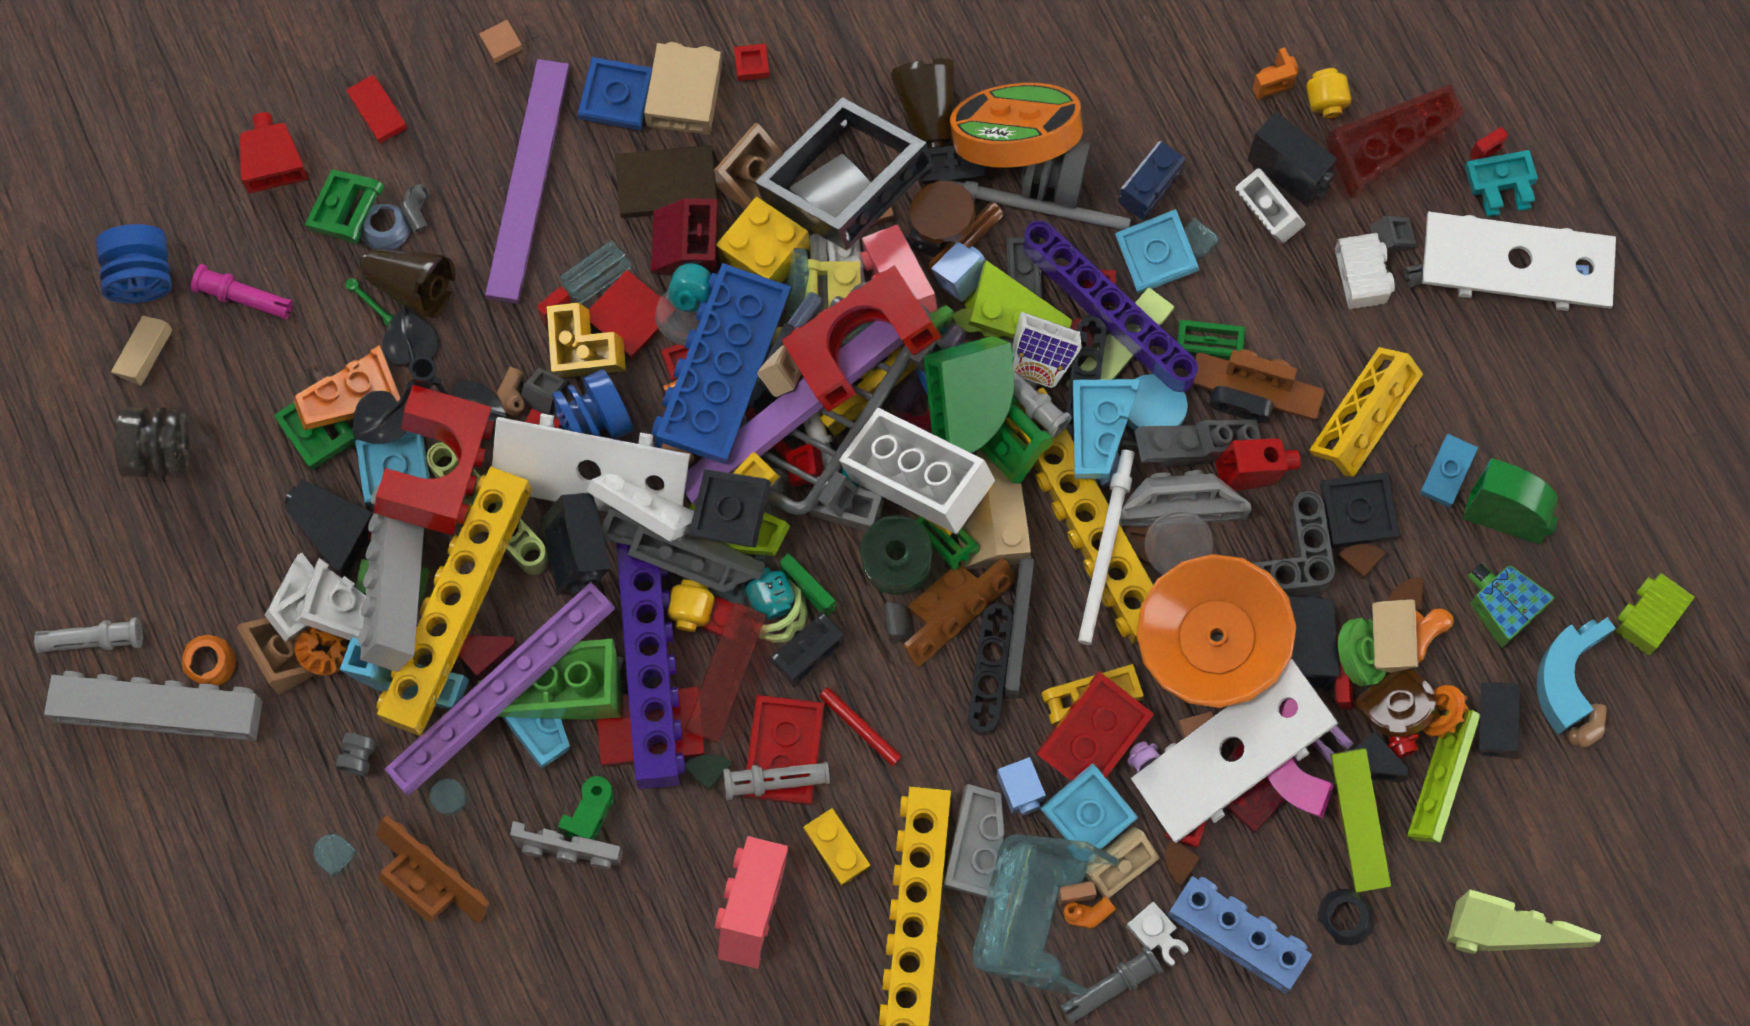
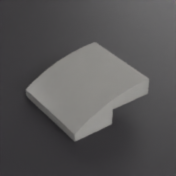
M840 154L789 187V189L795 195L837 217L871 182L844 154Z

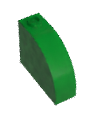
M990 336L924 355L933 435L972 453L985 445L997 433L1008 414L1014 391V353L1010 342Z
M1491 458L1471 488L1462 519L1540 545L1547 535L1552 536L1558 517L1553 515L1558 498L1552 487L1534 474L1509 463Z

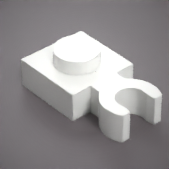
M1154 902L1147 906L1126 926L1144 947L1148 946L1151 951L1158 947L1161 950L1163 962L1169 967L1175 964V961L1169 956L1171 948H1178L1183 955L1189 951L1183 941L1173 939L1170 936L1177 927Z

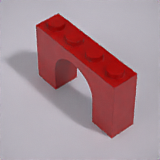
M895 265L880 272L874 279L859 289L853 290L847 297L832 307L823 310L817 317L802 327L796 328L790 335L782 339L815 397L827 412H830L856 395L855 390L839 364L840 346L845 337L854 328L871 321L888 323L895 328L913 356L942 337Z
M413 385L404 410L401 430L443 442L454 452L458 460V466L449 474L434 479L419 478L385 468L376 494L373 513L453 535L457 523L463 525L469 507V505L463 504L465 496H472L475 489L477 477L472 475L474 467L481 468L486 449L481 448L483 439L489 441L495 421L489 420L491 407Z

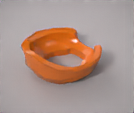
M203 635L194 638L186 645L182 655L184 674L198 684L222 686L231 678L236 667V656L233 648L225 639L217 636ZM211 647L217 653L218 662L214 669L199 676L190 667L193 656L199 648Z

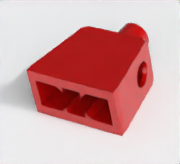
M267 112L255 114L252 117L254 129L240 134L241 180L248 194L309 180L286 124L279 123L274 125L272 115Z
M1279 438L1232 441L1215 462L1218 478L1234 491L1272 486L1287 471L1298 470L1301 464L1299 452L1297 450L1284 451L1282 440Z

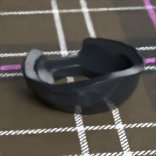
M1338 889L1328 893L1321 901L1318 910V921L1323 924L1337 944L1356 945L1363 942L1372 932L1374 924L1373 912L1369 901L1361 894L1351 889ZM1343 902L1354 904L1360 911L1361 919L1359 924L1351 930L1338 931L1330 921L1334 909Z

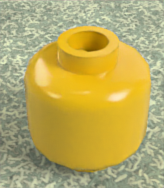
M1335 68L1323 69L1313 73V78L1306 84L1312 112L1323 114L1325 119L1341 116L1343 114L1342 110L1347 108L1352 101L1346 75L1339 73Z
M682 580L681 584L674 586L669 598L670 606L667 609V615L671 620L677 622L676 628L683 631L696 632L697 626L709 624L714 604V595L708 590V586L692 580Z

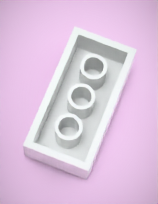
M880 408L876 409L839 459L851 481L955 534L959 532L995 482L984 459Z

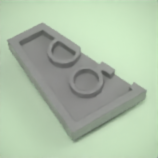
M970 784L965 786L942 880V887L1009 904L1010 891L1007 887L1006 872L1008 869L1007 858H1005L1001 793Z
M515 821L512 823L510 836L517 847L522 848V853L525 855L542 857L543 852L555 854L557 860L567 863H576L577 859L589 860L590 866L600 869H610L611 865L620 866L623 852L620 846L583 837H572L571 842L564 840V835L556 833L557 831L542 829L535 834L526 832L524 830L525 824Z

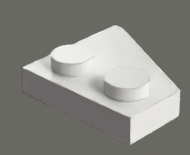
M303 553L298 554L265 613L266 618L285 642L309 627L297 622L314 572L313 566Z

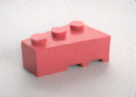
M898 224L861 238L864 251L859 253L865 270H871L872 279L880 272L895 265L920 304L926 307L929 313L937 310L935 293Z
M747 836L744 849L737 848L733 868L738 870L735 879L728 878L724 898L729 900L726 909L719 908L715 922V929L720 930L718 959L759 969L761 948L764 938L768 935L770 927L768 924L773 907L777 901L787 862L788 846Z

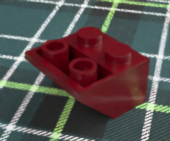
M684 198L654 210L651 274H673L679 266L692 263L701 265L711 275L712 273L717 274L718 251L716 244L718 243L719 232L717 199Z

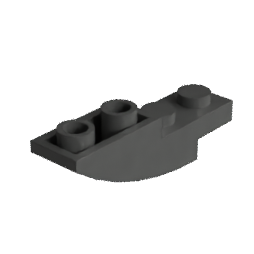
M1203 420L1197 425L1141 426L1134 431L1141 462H1160L1161 467L1216 462L1232 441L1261 439L1257 420Z

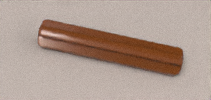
M990 202L975 217V221L968 233L957 241H950L928 263L930 273L934 275L931 268L957 242H960L967 248L972 247L1002 218L1003 210L996 203Z

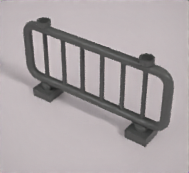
M868 282L860 283L859 285L855 286L850 292L859 289ZM836 296L832 300L830 307H832L844 298L841 296ZM922 305L923 309L931 319V315L928 309ZM875 321L867 322L865 324L870 326ZM940 338L914 356L905 345L892 366L881 361L876 364V367L886 371L887 374L873 395L851 384L856 394L869 400L855 423L833 411L827 412L824 407L818 410L851 428L837 451L796 429L790 433L832 456L831 461L819 479L769 452L761 455L814 485L809 495L799 502L770 488L767 501L794 515L806 514L821 503L831 513L841 517L858 488L846 476L839 473L843 467L839 459L876 409L881 408L910 361L912 360L919 370L925 373L924 355L948 349L949 347ZM842 342L840 348L844 347L846 343ZM801 374V376H800L798 382L801 381V380L804 378L802 374Z

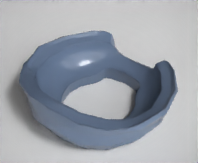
M391 204L372 205L360 230L362 234L360 238L372 249L392 250L398 248L406 241L411 233V227L401 208ZM379 209L394 211L395 224L388 231L379 232L370 225L372 216Z

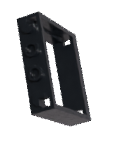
M842 97L793 146L786 150L755 183L764 202L783 215L847 251L933 165L927 142ZM849 126H852L901 154L837 217H834L788 191L786 188Z

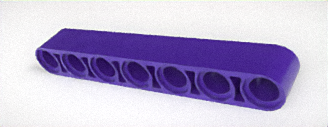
M1039 220L1033 221L1027 226L1023 250L1030 260L1087 313L1100 318L1105 323L1106 330L1167 387L1176 392H1185L1192 387L1198 365L1191 354L1050 224ZM1033 237H1042L1046 242L1039 245L1032 242L1031 239ZM1062 258L1066 259L1070 264L1059 266L1054 261ZM1087 280L1093 284V287L1083 288L1078 282ZM1111 302L1116 305L1117 309L1106 310L1101 304ZM1135 324L1139 326L1141 331L1133 333L1128 331L1125 326ZM1152 346H1159L1165 351V353L1162 355L1153 354L1149 350V348ZM1182 368L1188 372L1189 376L1179 377L1175 375L1173 370Z

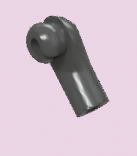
M423 184L410 187L406 191L401 203L402 212L413 233L420 232L428 227L420 211L424 200H427L430 196L428 188Z

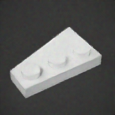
M606 473L590 481L587 488L588 493L671 542L690 532L694 515L693 510L626 482L615 474Z
M319 558L315 565L297 622L351 640V637L358 639L363 628L364 616L361 615V607L366 595L353 587L355 583L344 576L342 579L328 569L329 565Z

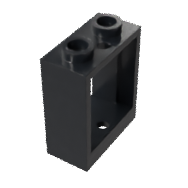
M590 493L561 495L541 518L540 523L557 596L569 594L571 598H574L590 582L594 586L599 583L601 578L611 569L594 496Z

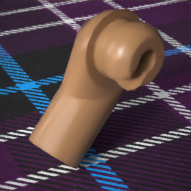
M513 367L508 368L497 391V396L504 411L514 416L524 410L525 402L517 390L524 373Z
M1590 704L1594 710L1589 714L1588 722L1580 728L1573 727L1569 731V742L1572 745H1580L1583 748L1589 747L1603 737L1607 706Z

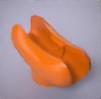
M1442 608L1433 609L1425 617L1416 610L1418 664L1424 659L1427 647L1432 640L1452 627L1453 616L1447 610Z

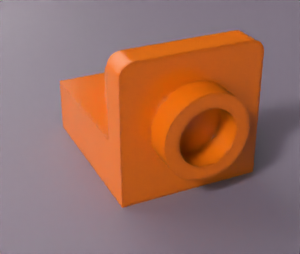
M1285 47L1278 49L1275 60L1277 68L1269 66L1256 74L1253 91L1257 100L1293 88L1299 70L1293 56L1289 57Z

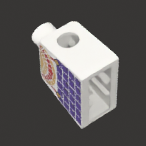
M1021 312L1012 346L1014 353L1013 370L1034 389H1036L1038 384L1050 388L1055 387L1082 347L1080 332Z

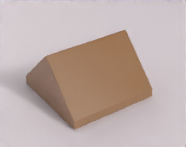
M754 123L714 170L716 188L744 209L749 206L756 196L762 200L755 181L784 154L759 123Z
M267 618L238 625V631L266 680L279 696L316 675L306 670L296 658L294 647L299 634L285 642Z

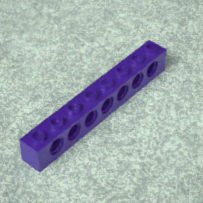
M616 542L635 780L638 789L680 785L679 774L685 773L683 753H677L676 741L682 740V728L680 719L674 720L673 708L679 707L678 687H671L670 675L677 674L675 654H668V643L674 642L672 622H666L665 611L670 606L669 590H663L662 579L668 578V570L628 555L631 545ZM648 581L653 583L652 588L648 591L636 589L641 582ZM652 613L656 615L655 620L651 623L645 624L639 621L643 614ZM649 645H655L659 648L658 652L652 656H645L641 653ZM656 677L662 680L657 688L649 689L644 686L645 682L650 678ZM660 710L665 714L661 720L652 722L647 719L651 711ZM656 743H664L668 746L667 750L660 755H654L649 752L650 748Z

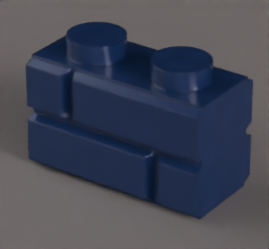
M1158 141L1122 186L1118 203L1138 218L1145 220L1170 189L1172 183L1182 174L1185 158L1165 143Z

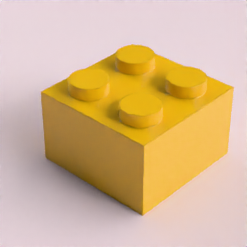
M756 196L719 240L716 247L720 262L782 283L810 250V239L806 229Z

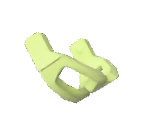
M790 579L789 583L795 593V604L786 618L769 625L757 624L748 616L743 619L745 624L760 639L772 643L787 642L794 637L796 631L804 629L808 616L806 599L802 591ZM800 612L799 620L794 621V619L798 616ZM784 627H786L785 632L782 633V634H769V633H767V632H772V631L781 630V629H783Z

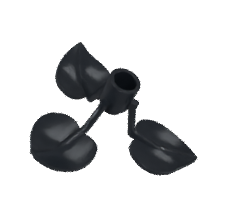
M406 307L401 308L390 321L383 339V351L386 358L393 365L404 366L409 364V382L406 384V389L398 402H396L395 397L391 393L386 391H372L360 399L354 413L353 435L355 438L366 443H391L402 438L407 433V431L401 430L405 410L402 406L406 403L413 385L427 389L435 385L441 393L448 394L441 383V378L436 377V365L432 360L438 350L437 334L426 321L419 318ZM466 380L460 381L455 385L453 396L491 407L489 420L495 421L494 425L498 417H506V412L499 398L483 384Z

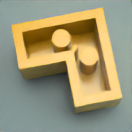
M580 303L547 306L552 373L561 378L591 375L603 368L607 373L626 371L624 339L615 332L591 334L589 309Z

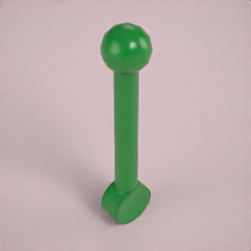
M355 278L348 279L345 284L347 290L358 294L384 319V324L388 326L394 315L387 314L360 288Z

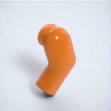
M1105 896L1093 907L1070 902L1064 907L1063 914L1066 922L1070 925L1093 929L1117 909Z

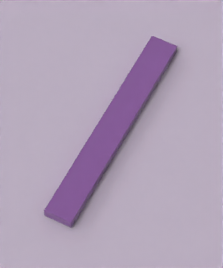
M537 59L485 294L489 300L519 304L570 71L569 64Z
M875 321L839 350L840 367L850 384H852L904 342L892 325ZM805 378L797 383L794 390L780 396L739 429L726 465L704 457L688 469L685 494L695 506L704 469L733 473L751 453L755 452L759 456L763 455L823 407L815 397Z
M590 582L384 770L403 792L410 796L608 616L615 607Z

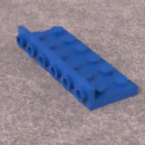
M722 263L719 273H712L710 277L711 294L708 302L701 301L696 315V320L700 321L696 331L691 329L688 334L685 348L689 349L686 359L679 358L674 372V377L678 378L674 388L668 387L662 406L667 408L663 417H656L651 435L656 436V448L662 449L663 444H667L726 465L759 378L757 372L765 362L790 295L791 286Z

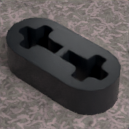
M1225 386L1214 387L1209 401V405L1217 411L1246 420H1257V423H1269L1274 409V404L1266 398Z

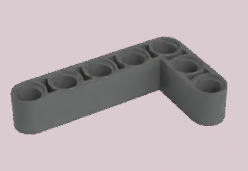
M1305 491L1296 496L1289 511L1296 558L1253 563L1269 572L1283 591L1290 597L1323 592L1330 584L1335 571L1324 503L1318 494L1312 491ZM1298 506H1310L1314 511V515H1303L1299 511ZM1305 537H1313L1319 542L1320 547L1310 548L1303 539ZM1318 569L1322 571L1325 579L1321 581L1313 579L1309 574V570ZM1280 572L1288 574L1292 583L1287 585L1279 583L1275 574Z

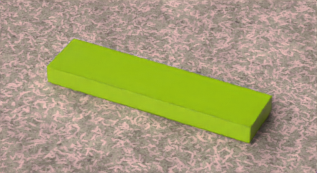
M1468 710L1462 714L1465 722H1458L1455 733L1447 732L1444 739L1438 737L1407 835L1415 841L1441 842L1480 718V714L1474 710Z
M1365 748L1330 754L1355 892L1391 887L1367 751Z

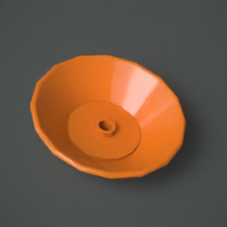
M1210 554L1182 561L1156 580L1141 604L1136 635L1143 663L1163 689L1189 704L1222 708L1251 701L1276 683L1292 657L1296 622L1289 597L1269 572L1244 558ZM1214 632H1220L1223 634V639L1216 642L1211 639V635Z

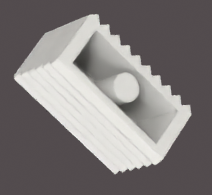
M1260 168L1256 169L1236 186L1235 191L1278 243L1284 244L1306 225Z
M1378 233L1338 239L1335 253L1348 309H1358L1360 307L1377 306L1387 303L1391 292H1394L1395 285L1392 273H1387L1384 262L1387 261V248L1384 242L1380 243Z

